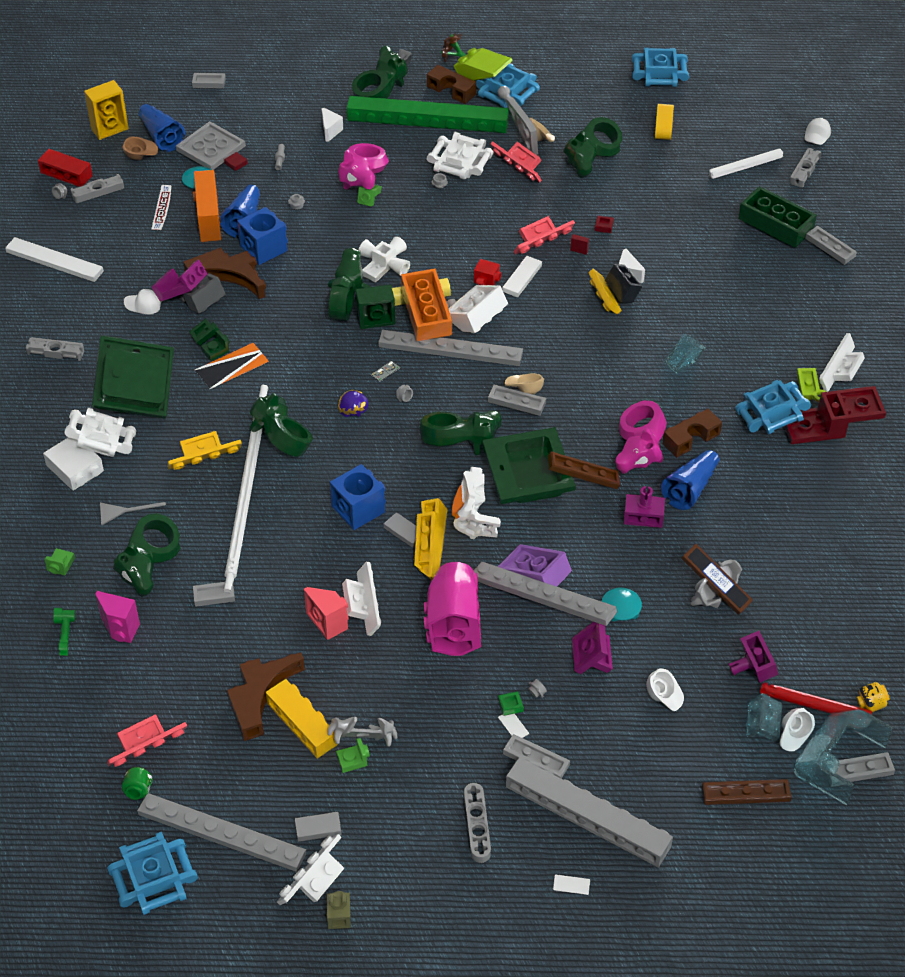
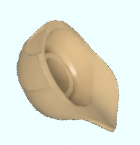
M530 118L537 130V141L546 139L549 142H553L555 140V137L541 123Z
M535 373L510 376L505 380V386L518 387L521 392L536 394L541 390L544 383V378L540 374Z

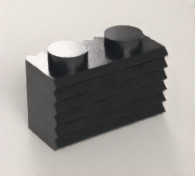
M614 264L605 279L609 289L617 295V300L622 303H633L642 288L641 284L623 264Z

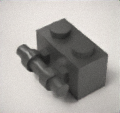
M208 273L190 292L184 293L179 299L182 303L186 302L190 310L201 313L213 303L218 302L226 293L219 278Z

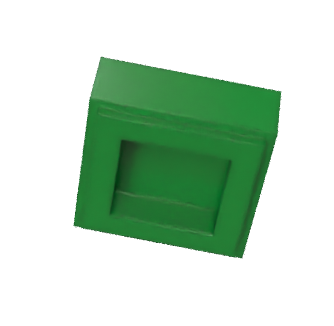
M518 691L498 695L503 716L524 712V706Z

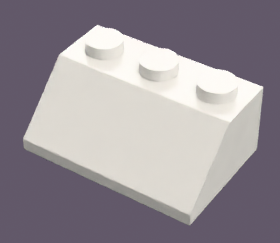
M476 285L448 309L452 323L462 332L476 333L485 323L490 322L493 316L500 313L508 302L501 286Z

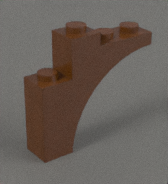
M220 247L183 261L184 272L196 260H200L207 274L210 273L217 276L220 281L243 286L254 293L258 299L265 297L266 284L263 279L258 277L255 268L257 266L256 259L248 251L229 257L228 253H225Z
M301 652L290 654L281 659L271 660L265 664H261L259 658L239 664L244 685L235 686L227 690L229 704L244 741L264 735L262 715L267 702L266 691L283 680L305 670L304 658Z

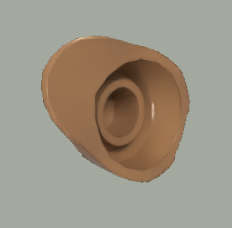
M129 137L122 146L124 153L133 160H142L145 155H156L158 153V147L154 142L140 137Z

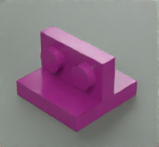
M592 622L572 637L575 672L582 674L590 667L606 673L613 669L610 637L605 632V625Z

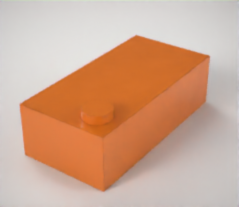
M214 170L194 171L195 191L193 192L194 202L197 203L201 242L221 240L215 172Z
M436 269L401 274V290L416 340L421 341L452 335V319Z

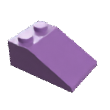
M522 544L498 566L556 587L572 571L565 552Z

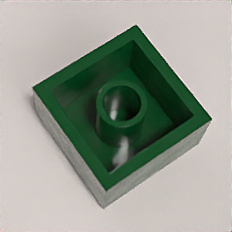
M391 284L356 289L357 316L360 329L395 325V298Z

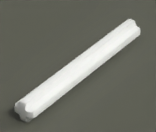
M776 149L710 169L709 176L714 179L783 157V151Z

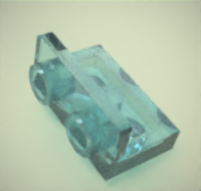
M762 693L748 704L746 735L751 738L758 733L775 742L780 739L782 703Z

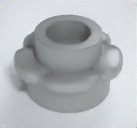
M438 173L433 176L432 185H435L436 188L441 189L448 184L446 175Z
M61 183L55 184L52 188V194L56 199H65L67 188Z
M294 194L290 197L288 203L292 209H301L305 200L303 196Z
M401 385L396 391V397L400 402H408L413 396V390L409 385Z
M537 679L529 682V692L535 698L538 696L543 698V695L547 692L544 685Z

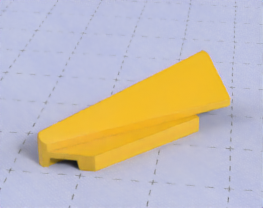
M439 498L421 501L422 513L417 514L414 565L431 581L440 568L447 518V508Z

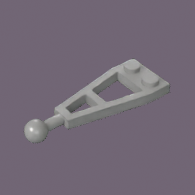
M501 86L497 92L498 96L506 101L509 113L524 141V146L537 155L538 141L535 126L516 100L510 97V89L507 86Z

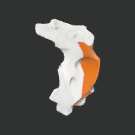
M471 467L470 472L465 471L463 473L464 478L454 498L452 516L455 517L454 526L458 531L470 536V539H475L478 536L497 537V527H500L501 524L500 519L481 515L477 512L480 505L485 501L484 474H482L481 468Z

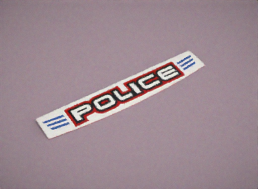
M171 185L161 186L152 230H161L170 202Z

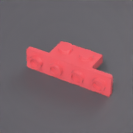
M493 141L491 142L495 155L504 157L503 159L509 165L514 164L515 168L520 173L525 172L530 180H536L539 183L542 181L538 173L534 171L542 161L539 156L519 142H516L508 152Z
M547 216L521 228L519 233L525 242L516 247L513 251L516 255L520 252L524 254L533 246L537 248L543 245L544 241H553L562 233L563 235L568 234L572 231V227L575 224L574 220L555 228L551 219Z
M155 714L118 732L117 736L125 752L107 761L108 766L113 764L115 767L127 762L125 758L131 755L138 757L146 752L145 748L152 745L156 748L164 744V739L170 736L173 739L184 734L183 730L187 727L186 722L164 732Z

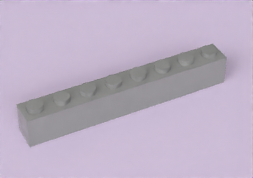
M519 757L506 776V788L658 868L671 849L673 836L669 835L667 831L657 829L646 820L632 816L628 811L611 805L609 801L592 795L586 789L576 787L569 780H563L555 776L551 771L536 766L530 760H524Z

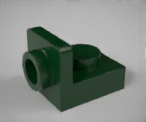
M205 318L189 332L197 344L201 346L213 335L216 336L215 331L220 329L214 322L210 323Z
M220 330L215 331L216 339L201 346L202 352L210 361L229 353L228 344H230L227 335H223Z

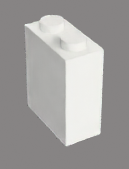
M68 437L43 454L46 466L68 487L75 490L98 476L104 469L101 458L94 451L77 447L78 440Z

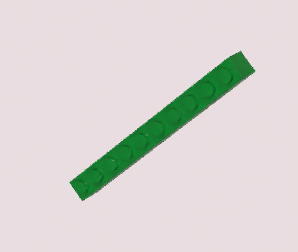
M350 96L347 105V121L507 133L509 108Z

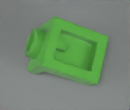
M375 185L372 189L360 186L357 202L373 206L375 196L381 193L382 186Z
M56 548L51 557L46 556L44 559L47 571L53 574L66 575L75 559V555L72 552Z
M361 738L356 739V746L336 751L342 773L367 766V757H370L367 744L363 745Z

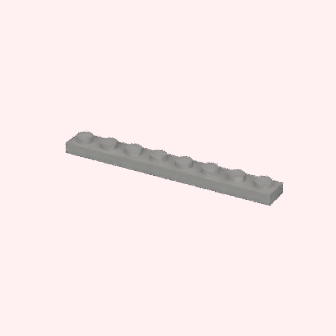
M382 330L379 339V347L514 366H520L523 355V348L441 337L417 341L415 334Z
M481 562L474 570L480 583L605 626L608 625L617 613L616 606L485 562Z
M149 793L145 796L137 810L138 815L295 872L298 871L306 855V849Z

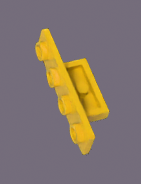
M214 431L180 441L184 456L168 461V469L179 470L189 463L195 465L209 457L210 459H216L226 452L228 454L235 453L241 448V440L221 445L217 432Z

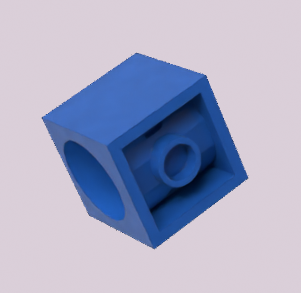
M267 207L237 221L240 247L244 251H248L251 256H254L258 265L287 251V227Z
M361 464L330 481L331 506L355 530L385 513V487L381 481L376 480L369 469H366Z

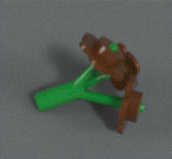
M451 34L444 40L441 54L442 58H445V62L447 61V55L459 57L466 55L461 51L457 43L461 39L462 34ZM453 48H454L455 51H456V52H448V51L452 50Z

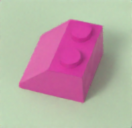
M97 591L95 595L100 616L111 638L119 642L131 643L140 625L135 600Z

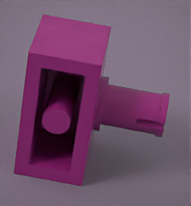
M646 486L642 487L640 495L626 494L624 524L663 527L665 498L652 497L653 489L649 486L647 492Z
M760 631L740 638L745 657L728 663L734 676L750 668L754 670L759 683L779 675L776 663Z

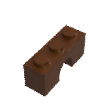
M440 65L435 66L427 73L428 88L439 93L443 89L452 88V99L466 104L476 95V81Z
M709 408L698 412L691 418L685 419L664 431L663 445L677 458L691 450L692 436H699L707 442L720 435L722 421Z

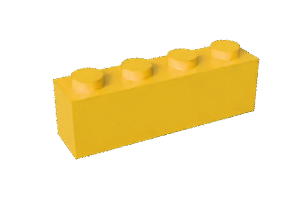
M285 679L266 691L267 704L317 759L338 745L334 740V731L330 736L328 735L329 725L322 713L314 710L309 699L301 696L295 684L291 685Z

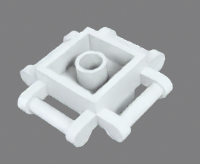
M454 132L452 140H448L445 136L438 138L435 148L427 156V161L435 164V172L441 171L460 176L461 179L470 178L472 174L481 175L484 165L494 152L491 148H485L486 140H478ZM442 147H446L441 157H438L437 155Z
M92 408L87 409L86 416L82 415L79 410L71 411L69 416L70 422L65 428V435L78 440L77 447L114 457L116 451L123 454H129L132 451L131 443L136 435V429L133 426L122 427L124 418H115L95 412ZM77 423L83 424L81 431L76 429ZM119 436L125 437L123 443L118 442Z

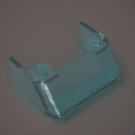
M860 709L830 714L794 765V773L797 777L845 805L849 803L854 784L836 774L839 768V760L830 752L847 728L884 748L887 747L893 730L891 725Z

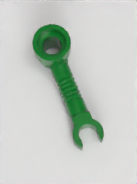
M54 608V624H62L59 655L68 656L70 622H75V610Z

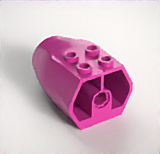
M450 562L442 565L437 570L428 588L427 602H424V612L428 616L424 617L425 629H429V631H426L427 643H431L432 651L450 656H462L481 647V624L477 595L478 577L477 573L465 563Z

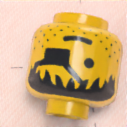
M877 682L861 687L859 689L860 696L856 697L860 708L865 707V709L872 712L885 708L887 701L890 700L885 686Z

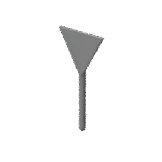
M166 502L131 508L100 503L101 525L108 523L125 512L165 506Z

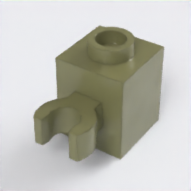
M336 891L327 894L328 929L351 928L350 893Z

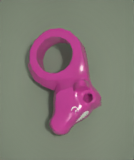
M369 143L355 144L345 151L344 161L339 165L338 170L339 180L343 182L344 189H349L351 186L372 189L375 186L374 173L383 171L389 162L385 150Z
M646 400L635 403L627 408L620 418L619 433L627 441L623 451L615 458V464L622 474L634 468H646L653 462L661 463L663 461L659 441L664 434L667 422L664 413L657 403ZM645 418H652V420L648 424L642 427L634 428V425L638 421Z

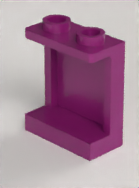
M196 260L180 277H178L174 268L168 270L151 288L161 302L190 292L207 275V272L200 260Z

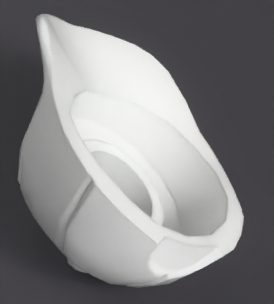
M823 118L813 119L806 128L805 141L822 145L831 135L828 121Z
M142 289L138 295L124 298V305L128 310L142 314L158 312L162 303L155 292L149 289Z
M661 668L651 673L646 683L650 697L655 701L664 703L670 710L677 711L683 704L684 695L674 676L668 670Z
M795 708L784 716L781 724L784 730L780 739L782 749L786 751L797 750L812 733L815 726L814 716L804 708Z

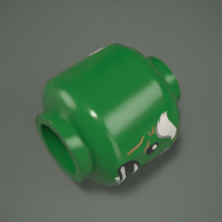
M141 767L129 769L122 782L123 793L133 800L144 798L149 793L153 780L152 775Z

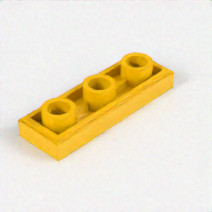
M595 269L589 271L590 282L597 288L598 291L596 293L604 301V308L608 312L620 313L622 310L606 284L604 277Z

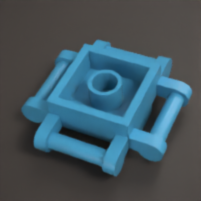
M644 48L643 53H635L631 57L634 66L633 79L640 80L645 78V86L650 87V85H672V87H677L678 79L682 81L689 79L686 64L688 57L685 54H676L675 48ZM640 61H644V70H640ZM677 62L680 63L681 71L678 70Z
M508 64L495 77L476 81V87L480 89L478 96L486 97L499 103L503 108H507V103L497 93L501 86H507L510 89V97H513L520 107L530 95L540 89V86L535 82L537 78L535 74L526 73L515 68L513 64ZM526 87L529 88V89H528L526 92H524L521 96L518 95V94H520Z
M775 380L770 385L750 393H744L745 401L737 404L735 410L744 418L751 432H756L761 426H764L767 433L771 434L778 428L795 421L800 422L804 420L800 410L807 411L810 409L811 403L803 397L795 382L783 384L781 380ZM752 409L758 418L753 420L747 410Z
M159 832L152 838L127 847L126 845L119 847L123 859L110 864L107 869L109 875L114 879L120 896L119 903L121 907H128L133 902L139 901L142 913L145 915L150 913L152 909L176 900L183 901L187 899L182 884L195 882L198 879V875L192 869L185 851L186 845L183 839L167 843L162 832ZM172 852H176L184 871L181 874H178L171 855ZM125 869L128 871L135 890L129 893L121 875V872ZM173 887L176 889L172 893L146 902V897Z

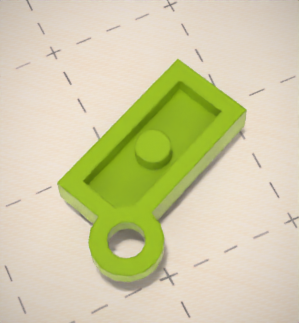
M797 368L800 393L805 399L813 400L814 398L815 401L819 402L820 397L818 395L826 391L819 388L816 368Z

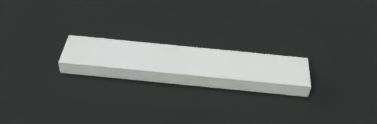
M15 237L5 248L7 253L93 282L104 271L102 266Z

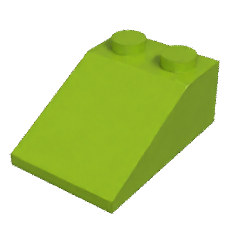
M472 48L467 51V55L458 59L454 68L458 74L471 80L495 77L510 64L512 58L484 48Z

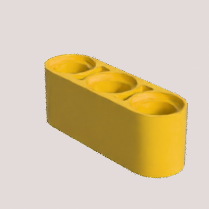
M657 105L655 139L671 140L674 105Z

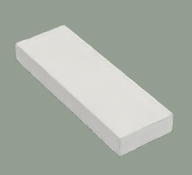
M526 256L505 283L502 291L519 297L541 268L542 261Z

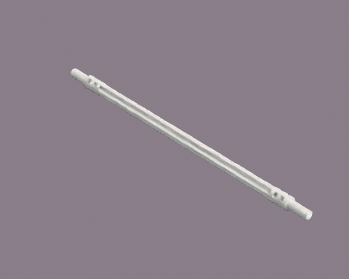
M261 385L259 397L267 396V385ZM262 428L259 431H251L225 570L224 592L230 593L232 581L237 576Z

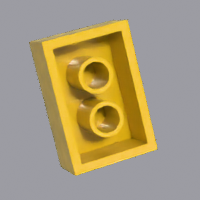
M115 80L84 91L91 130L99 140L129 129L123 90Z

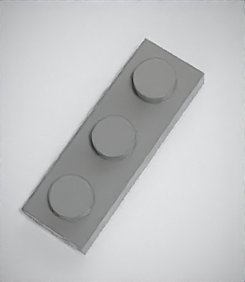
M819 226L806 233L805 239L844 265L856 257L857 252Z
M493 385L488 396V402L541 416L546 404V398Z
M515 734L512 735L503 749L504 755L516 761L519 757L524 760H530L536 766L551 771L561 779L570 766V760Z
M888 752L827 762L825 766L832 785L894 775L895 772Z

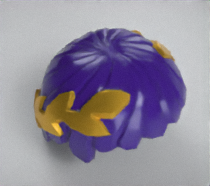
M350 390L340 397L338 409L343 416L356 415L360 417L361 413L367 411L369 402L362 392Z

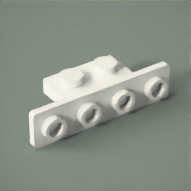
M846 333L825 370L820 375V384L826 392L830 390L834 381H852L865 358L863 352H852L855 345L850 333Z
M365 562L357 571L358 582L346 579L342 586L344 599L348 604V616L363 619L367 635L372 636L379 629L381 619L379 617L370 562Z
M339 834L333 837L328 836L321 843L322 849L318 853L314 852L308 858L307 862L309 864L306 868H301L293 876L295 881L291 885H286L279 893L281 896L277 901L279 905L287 903L299 888L313 902L319 900L344 869L329 854L331 849L341 839Z

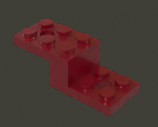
M875 386L821 392L818 408H811L807 411L800 410L804 420L800 422L795 421L784 427L791 444L839 439L846 437L850 422L883 419L886 417V411ZM805 424L807 428H804L800 425Z

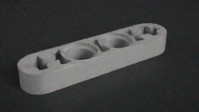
M470 783L464 789L470 851L474 861L484 863L491 856L484 790L481 785ZM472 791H475L477 794L476 802H473ZM473 809H479L482 814L474 817L470 812ZM476 828H481L485 833L482 836H476L472 831ZM478 843H482L484 854H479Z

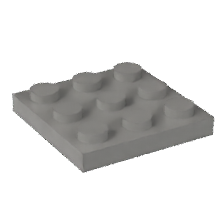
M209 121L177 144L176 151L200 165L214 170L224 163V159L240 151L246 145L245 141Z

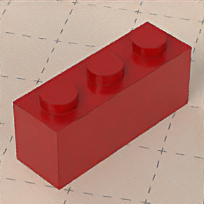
M48 149L38 159L40 173L79 187L84 186L93 176L89 162L52 149Z

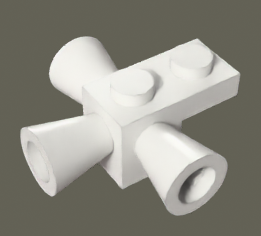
M394 237L390 244L382 241L376 247L368 240H364L359 247L361 256L372 258V261L363 269V276L376 283L390 269H393L400 276L401 274H406L410 268V261L396 258V255L407 249L404 240L400 237Z

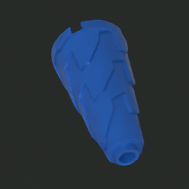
M144 104L139 108L138 115L157 147L167 152L176 150V145L183 141V135L186 136L185 129L180 122L149 104Z
M246 186L229 207H226L220 217V225L228 235L235 238L237 235L239 236L237 221L258 211L260 193L257 186Z
M707 450L675 470L663 480L661 484L662 495L665 499L668 497L671 500L669 502L671 506L680 510H688L693 507L702 494L701 491L708 484L714 469L719 464L718 454L712 450Z

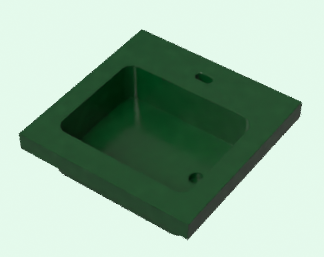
M101 335L91 407L166 419L174 347Z
M556 427L482 440V446L500 504L531 502L558 497L565 492L575 491L576 485L572 476L549 470L548 455L550 452L565 455Z

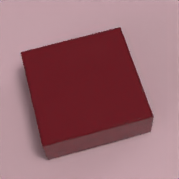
M238 152L224 159L225 164L234 171L248 164V160Z
M597 216L595 231L611 233L614 218Z
M573 234L570 251L587 255L589 238Z

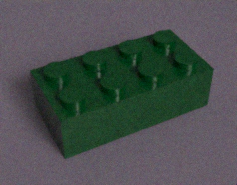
M759 186L741 203L738 219L796 248L806 238V233L814 229L817 214Z

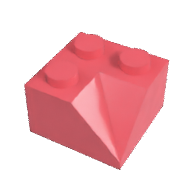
M310 587L304 589L306 614L327 640L348 629V604L343 597L340 598L336 591Z

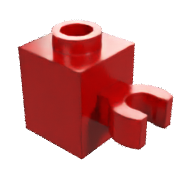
M480 259L474 269V283L478 285H495L496 282L500 281L502 275L500 264Z

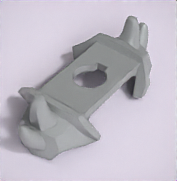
M736 560L719 561L717 565L738 583V578L742 571L740 564ZM706 578L700 579L696 584V593L691 598L690 604L692 606L710 605L718 608L722 600L721 598L713 599L717 593L706 583L708 581Z
M336 717L331 720L328 728L329 736L334 731L336 744H339L340 738L345 736L375 738V740L384 738L386 745L389 747L391 746L392 736L394 739L398 738L397 731L393 726L394 721L390 720L387 722L382 718H377L380 727L369 725V729H355L357 717L340 720Z

